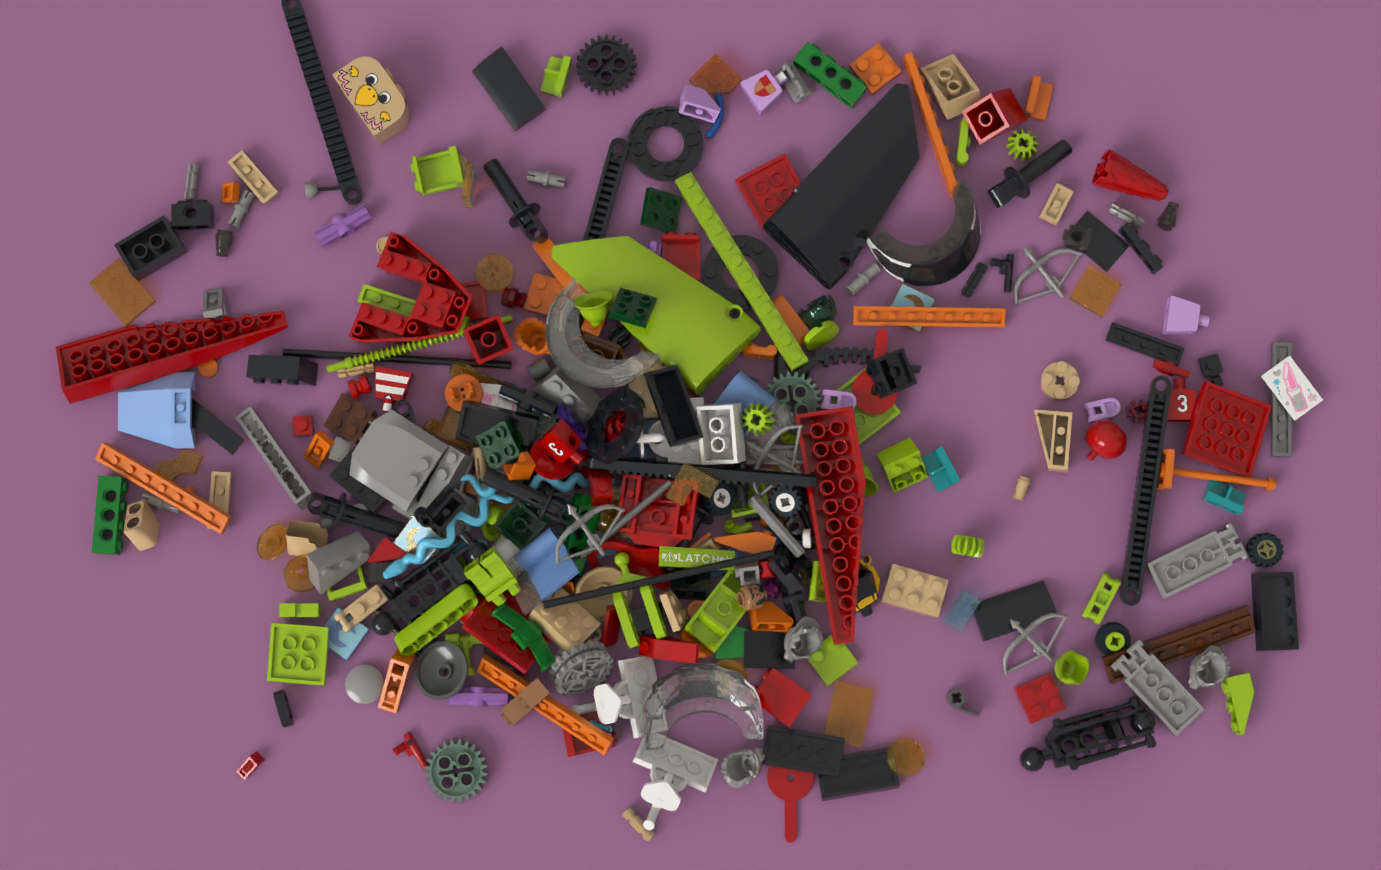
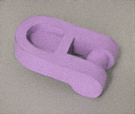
M823 390L822 392L824 401L821 403V409L823 410L853 406L854 409L856 406V397L852 393L835 390ZM832 397H837V404H831Z
M1106 398L1083 404L1088 412V423L1114 417L1121 409L1119 401L1115 398ZM1100 407L1101 414L1096 415L1094 408Z

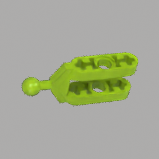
M625 552L616 554L614 562L621 568L623 576L615 585L648 578L630 573L628 554ZM652 585L640 587L656 638L666 637L668 635ZM624 591L613 593V602L629 648L640 646V639Z

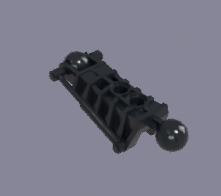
M468 531L461 532L460 539L454 542L453 545L438 555L432 556L402 579L398 578L394 581L393 584L396 588L390 597V602L394 609L389 612H377L371 619L372 630L378 635L386 636L394 630L398 619L402 617L406 624L409 625L425 613V609L429 606H434L440 598L446 597L451 590L459 587L465 580L470 581L467 584L472 587L474 583L464 575V568L456 558L466 551V558L471 563L476 558L480 559V556L488 551L489 547L483 542H478L476 539L472 540ZM461 543L467 544L456 553L452 551ZM449 553L450 557L443 561L441 558ZM436 563H438V566H436L434 569L430 568ZM441 569L445 576L437 581L433 575ZM426 571V574L420 578L419 575ZM449 579L452 584L443 590L440 584ZM414 580V583L408 587L407 584ZM433 584L436 587V591L428 593L425 586ZM410 596H418L420 603L413 605L410 602Z
M1135 696L1130 698L1129 703L1108 709H1099L1063 720L1055 718L1052 721L1054 726L1045 737L1047 748L1043 750L1035 747L1024 749L1020 755V763L1024 769L1033 772L1041 769L1045 761L1052 759L1055 768L1069 765L1070 769L1075 771L1081 765L1113 757L1121 752L1146 745L1147 748L1151 749L1157 745L1154 736H1152L1155 733L1153 730L1155 719L1150 712L1145 710V707H1140V701ZM1129 707H1131L1132 709H1134V710H1131V711H1128V712H1125V713H1122V714H1121V712L1119 711V710L1126 709V708H1129ZM1114 712V715H1111V716H1107V715H1106V714H1108V713ZM1131 717V727L1137 734L1126 736L1120 721ZM1103 727L1105 734L1097 736L1093 729ZM1145 737V739H1144L1145 741L1132 744L1133 741H1136V740H1139V739H1142V738ZM1082 738H1091L1093 744L1086 745ZM1105 738L1108 739V741H1105V742H1101V743L1098 742L1099 740H1102V739H1105ZM1071 743L1074 746V750L1067 751L1064 744Z

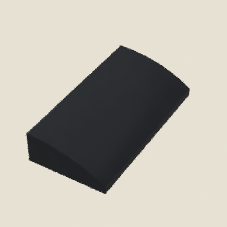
M503 47L497 49L472 70L514 131H517L546 111L541 100Z
M678 365L644 373L643 375L669 447L694 443L704 438Z
M465 399L462 402L455 439L478 444L475 436L504 420H509L512 428L517 429L523 437V444L520 445L523 452L529 453L536 438L540 417Z
M1293 572L1251 574L1256 651L1299 650Z
M1044 581L970 605L982 641L1017 631L1016 628L1012 629L1010 619L1020 622L1019 625L1022 628H1026L1031 622L1043 615L1057 613Z
M892 747L842 755L839 778L817 774L822 801L897 789L900 786Z

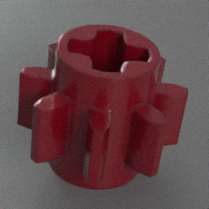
M1143 399L1139 400L1137 404L1135 400H1132V407H1126V410L1129 411V415L1126 417L1133 418V423H1136L1138 419L1144 422L1147 405L1143 404ZM1137 407H1139V411L1142 412L1139 415H1137V411L1134 410Z

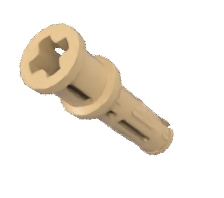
M480 447L473 448L476 479L481 486L487 488L488 486L481 483L487 470L486 459ZM477 494L478 502L476 503V506H479V500L481 497L479 494ZM490 500L488 505H492L493 501Z

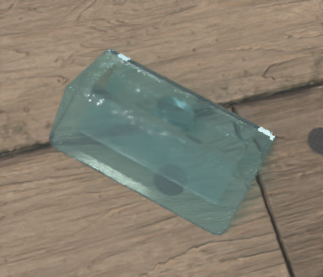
M961 590L942 622L961 633L981 600L968 591Z

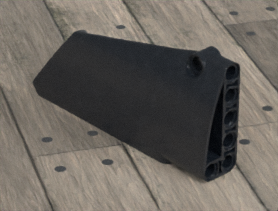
M896 83L797 186L791 196L763 225L765 232L826 289L831 290L852 268L854 260L864 247L867 239L871 236L919 160L917 134L908 85ZM840 260L846 263V268L840 265Z

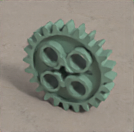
M786 370L785 376L779 372V378L777 379L772 376L773 382L766 381L769 387L763 388L777 399L768 412H774L770 418L775 419V422L770 424L772 427L777 424L778 430L783 426L795 425L794 418L796 414L818 411L816 408L821 407V404L817 401L821 400L822 397L816 395L820 392V389L815 388L817 383L815 381L811 382L812 378L810 376L805 378L804 372L799 376L796 370H794L792 375ZM788 385H791V396L795 400L792 401V407L794 411L793 418H791V407L788 403V401H790ZM797 387H804L802 394H795ZM779 389L785 390V394L782 397L776 396V392ZM799 406H806V410L803 413H797ZM786 408L787 412L785 415L780 416L778 415V410Z
M451 739L449 746L444 741L443 748L436 746L437 753L430 752L433 759H427L426 761L430 763V766L424 767L430 773L424 776L430 777L431 780L427 782V785L433 784L434 787L431 789V792L437 790V798L443 794V801L451 797V803H454L456 798H458L459 803H462L463 797L470 800V793L473 796H477L475 789L482 790L479 784L487 782L482 777L488 775L487 772L483 771L488 765L482 764L486 757H479L482 750L474 751L476 745L470 748L469 741L462 745L461 739L458 740L457 744ZM462 754H466L470 758V762L467 765L460 763ZM443 757H447L450 760L448 768H443L440 764ZM455 765H457L458 769L466 767L474 768L471 771L458 773V776H456L455 773L446 775L439 774V772L455 769ZM465 774H470L473 778L470 785L463 782ZM445 777L452 778L453 785L451 788L444 786L443 780Z

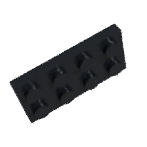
M768 725L763 749L765 757L762 765L839 778L845 738Z

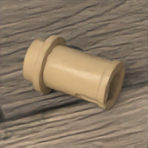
M1019 476V479H1016L1018 482L1012 498L1024 501L1027 488L1031 485V479Z

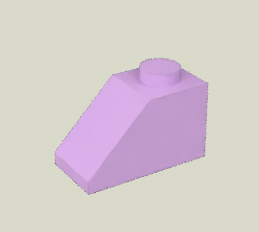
M686 84L680 98L679 113L715 123L721 108L704 89Z

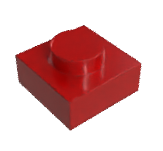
M312 415L293 417L294 436L314 435Z

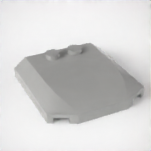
M390 410L373 420L352 453L350 476L408 512L416 500L417 494L437 463L441 461L449 446L394 410Z

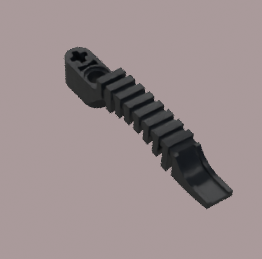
M825 347L824 351L820 353V348H815L814 357L808 358V363L795 370L798 376L804 372L805 378L810 376V370L818 363H823V367L828 368L829 358H833L832 364L837 365L840 356H842V363H846L848 357H851V363L854 364L857 361V357H860L859 365H864L866 357L869 358V361L873 360L874 349L872 348L871 351L867 350V348L858 350V348L853 347L852 350H849V347H844L839 350L840 347H835L830 350V347ZM775 356L773 376L779 377V372L785 376L786 370L792 375L794 370H790L783 357ZM910 365L913 373L921 371L920 365Z

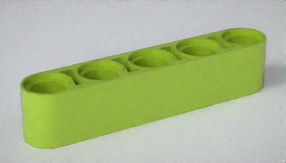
M469 584L457 587L395 635L394 641L402 656L408 657L416 653L478 604V599Z

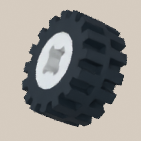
M714 481L704 485V490L700 492L702 496H699V500H702L700 505L704 506L703 510L712 516L729 514L730 510L735 508L733 504H736L734 498L737 497L733 493L735 491L734 488H730L732 485L726 484L725 481L721 483Z
M778 485L769 496L770 510L774 511V515H779V518H794L802 511L805 505V494H802L803 490H799V486H793L792 489H789L787 485L781 489L780 485Z

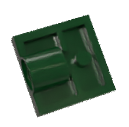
M651 187L646 188L640 225L666 233L676 232L682 197Z
M620 287L609 312V318L646 328L656 306L657 298Z
M504 420L475 436L489 467L494 470L518 459L520 453L523 452L520 446L523 444V437L517 429L512 428L509 420Z

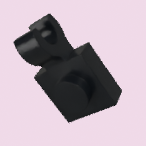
M1218 353L1199 358L1198 363L1203 377H1210L1213 384L1223 385L1222 378L1219 373L1223 372Z

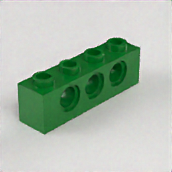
M807 42L793 59L794 66L850 109H853L866 92L865 82L858 77H853L846 67L837 65L833 57L830 55L826 56L820 52L821 49L813 43L811 45ZM819 60L821 65L814 66L811 61ZM833 71L836 76L828 77L826 72ZM847 82L851 87L844 89L841 83Z
M98 476L92 553L120 555V551L123 550L124 542L121 539L125 525L123 514L127 510L125 493H128L129 489L126 478ZM115 491L116 499L111 502L109 495ZM110 511H114L115 517L109 521L107 515ZM112 530L113 537L107 540L106 533Z
M575 493L570 502L577 507L579 516L582 511L586 514L587 511L597 507L591 506L590 496ZM600 512L585 522V525L592 534H594ZM581 527L577 528L578 535L576 538L573 531L563 541L568 551L572 548V554L580 552L588 546L586 542L588 536ZM578 555L572 559L580 572L577 575H581L586 558L582 559Z

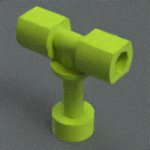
M445 634L446 642L458 645L465 653L469 665L468 676H475V668H471L470 649L474 648V644L483 643L471 634Z

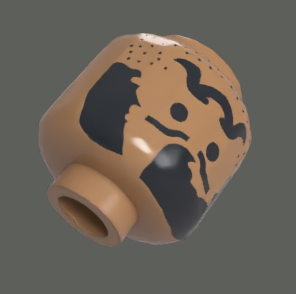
M756 583L742 586L737 593L739 606L747 611L762 608L765 600H767L766 590Z

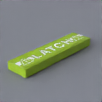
M659 547V566L692 568L735 558V551ZM735 566L719 570L734 571Z

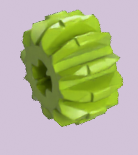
M1022 128L1019 133L1013 131V136L1008 137L1007 140L1010 143H1007L1006 148L1011 149L1008 152L1009 155L1015 154L1014 160H1017L1020 156L1021 161H1025L1026 157L1031 159L1033 157L1032 154L1037 153L1038 150L1035 147H1038L1039 142L1034 141L1037 138L1036 135L1030 136V130L1025 134ZM1020 143H1021V144H1024V143H1025L1026 146H1025V147H1024V146H1021V147H1020L1019 144H1020Z
M761 402L757 403V405L752 403L750 404V409H744L747 415L741 416V419L746 420L742 426H749L747 429L748 433L754 430L755 436L759 435L760 432L764 435L766 434V429H772L769 423L775 422V419L770 418L774 412H767L769 409L768 405L762 408ZM760 416L761 420L756 422L755 418Z
M955 535L951 543V551L954 554L977 558L982 556L985 547L982 538Z

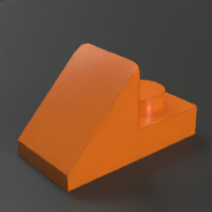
M319 430L309 445L304 458L319 469L328 459L335 441Z

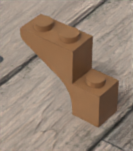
M538 678L535 679L517 697L501 709L503 712L501 717L508 725L512 723L515 726L534 707L550 695L549 691Z

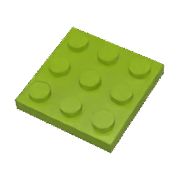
M861 372L836 391L852 393L853 382ZM872 388V389H871L872 395H877V394L874 392V389ZM837 397L831 398V404H837ZM895 404L888 411L881 414H868L857 406L854 407L853 411L859 445L901 414V411Z
M272 622L267 681L325 686L330 627Z

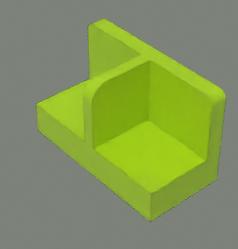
M565 55L563 59L550 57L548 66L544 70L545 76L541 86L542 93L562 98L572 65L571 57Z

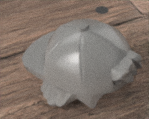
M804 616L795 627L788 630L784 639V659L787 662L792 663L794 660L810 658V653L819 650V647L823 645L824 635L819 630V625L815 619L810 616Z
M1210 645L1202 654L1194 657L1190 664V678L1188 681L1191 689L1197 690L1199 687H1210L1215 685V683L1223 681L1224 677H1228L1230 662L1219 647Z
M756 747L754 750L741 749L738 752L728 754V757L723 759L721 773H723V778L731 787L740 788L746 783L749 784L751 780L758 776L765 757L762 754V748Z

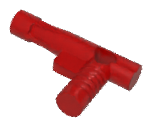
M411 732L403 735L406 741L393 748L394 753L398 755L400 752L405 751L408 756L414 754L422 769L429 766ZM410 739H412L413 745H408Z

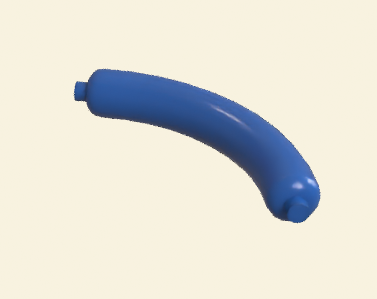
M719 92L716 93L715 100L721 110L715 123L706 132V138H712L716 134L723 120L724 102Z

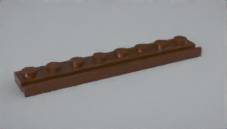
M1244 605L1143 641L1144 645L1142 648L1147 654L1152 653L1163 665L1203 652L1210 645L1220 646L1256 633L1249 611L1250 608ZM1131 646L1101 656L1111 684L1122 681L1125 676L1119 669L1115 672L1110 666L1122 654L1128 659L1130 655L1126 650Z

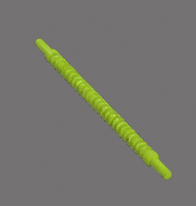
M511 314L500 317L503 324L513 322ZM450 334L407 342L406 344L402 342V345L397 343L395 347L391 345V348L386 347L385 350L381 348L380 351L377 349L375 352L370 351V354L366 352L365 355L359 354V357H356V355H354V358L347 357L344 361L326 365L328 373L344 368L352 369L355 365L359 367V364L364 365L365 362L369 364L370 361L375 362L376 359L380 361V358L386 359V356L391 358V355L396 356L397 353L401 355V352L406 354L408 350L412 352V349L417 351L419 347L423 349V346L427 348L428 345L433 346L434 343L438 345V342L444 343V340L449 342V339L454 340L455 337L459 339L461 335Z

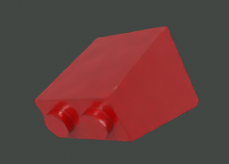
M1011 88L992 92L962 111L979 145L1001 136L1028 121Z
M499 314L463 329L466 344L478 365L514 349Z
M766 669L761 676L762 683L760 686L755 685L753 689L759 698L761 708L787 727H790L812 695L776 669ZM750 692L749 694L752 696L750 700L755 703L756 697Z

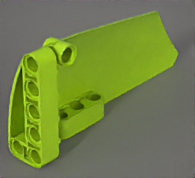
M629 236L554 245L552 248L551 258L589 293L594 291H610L613 293V297L609 302V312L620 287L657 298L656 306L646 328L620 322L657 359L660 357V361L665 366L678 365L684 384L696 395L701 394L762 330L739 305L732 304ZM733 312L740 313L737 319L730 317Z

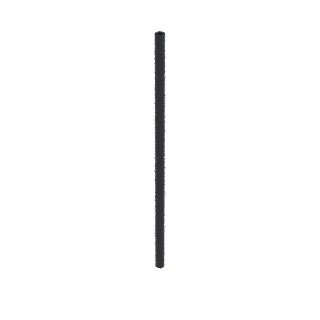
M283 348V356L345 360L347 357L354 358V355L356 357H359V354L365 355V353ZM391 355V358L386 356V359L380 358V361H378L511 369L512 367L511 361L488 360L478 365L474 359Z
M772 549L543 601L544 609L774 557V552Z

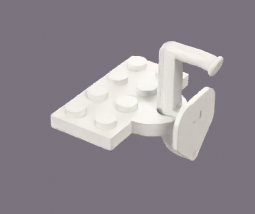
M703 397L690 398L696 417L697 407L704 405ZM660 420L651 426L648 434H643L642 430L637 441L640 459H644V444H648L653 453L661 457H667L668 462L701 464L699 441L669 447Z
M645 656L618 661L622 681L616 683L613 688L607 683L596 686L594 689L595 702L573 705L571 710L578 715L597 711L599 720L603 724L616 722L618 716L623 719H630L634 738L646 735L649 719L645 715L643 717V706L648 693L658 680L653 658ZM659 689V690L657 691V695H658L659 699H660L661 702H662V698H661V694H660V689ZM654 695L651 696L645 707V712L650 717L660 706ZM664 711L655 719L647 735L668 731Z
M658 733L647 735L645 749V738L643 736L633 762L651 769L650 778L652 782L645 783L641 792L642 798L653 804L647 819L643 823L644 828L647 830L654 829V823L661 808L668 811L677 810L681 802L678 792L684 790L687 785L706 792L718 759Z

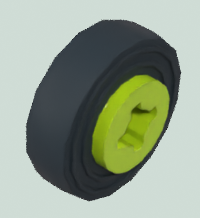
M1108 622L1098 629L1095 642L1097 648L1104 655L1129 647L1131 636L1124 625L1118 622Z

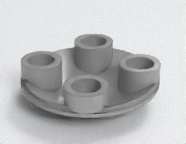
M370 665L355 667L349 672L345 681V688L349 697L361 704H368L377 700L382 694L384 686L383 675L378 669Z

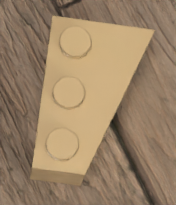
M1034 409V416L1048 471L1068 473L1073 412Z

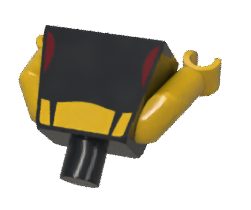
M869 555L865 556L867 563H864L860 557L859 566L862 568L859 569L856 613L860 611L864 617L873 613L870 605L878 600L877 593L880 587V577L874 566L870 565L872 559ZM819 583V588L823 590V586Z

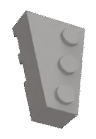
M559 367L544 376L533 390L543 398L557 403V406L563 403L566 408L570 407L575 418L583 423L593 416L598 403L603 400L591 387L574 381L564 374Z
M356 531L306 554L309 579L318 592L323 594L370 558V545L360 532Z

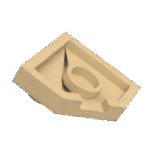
M671 590L665 591L659 597L673 632H676L689 622V614Z

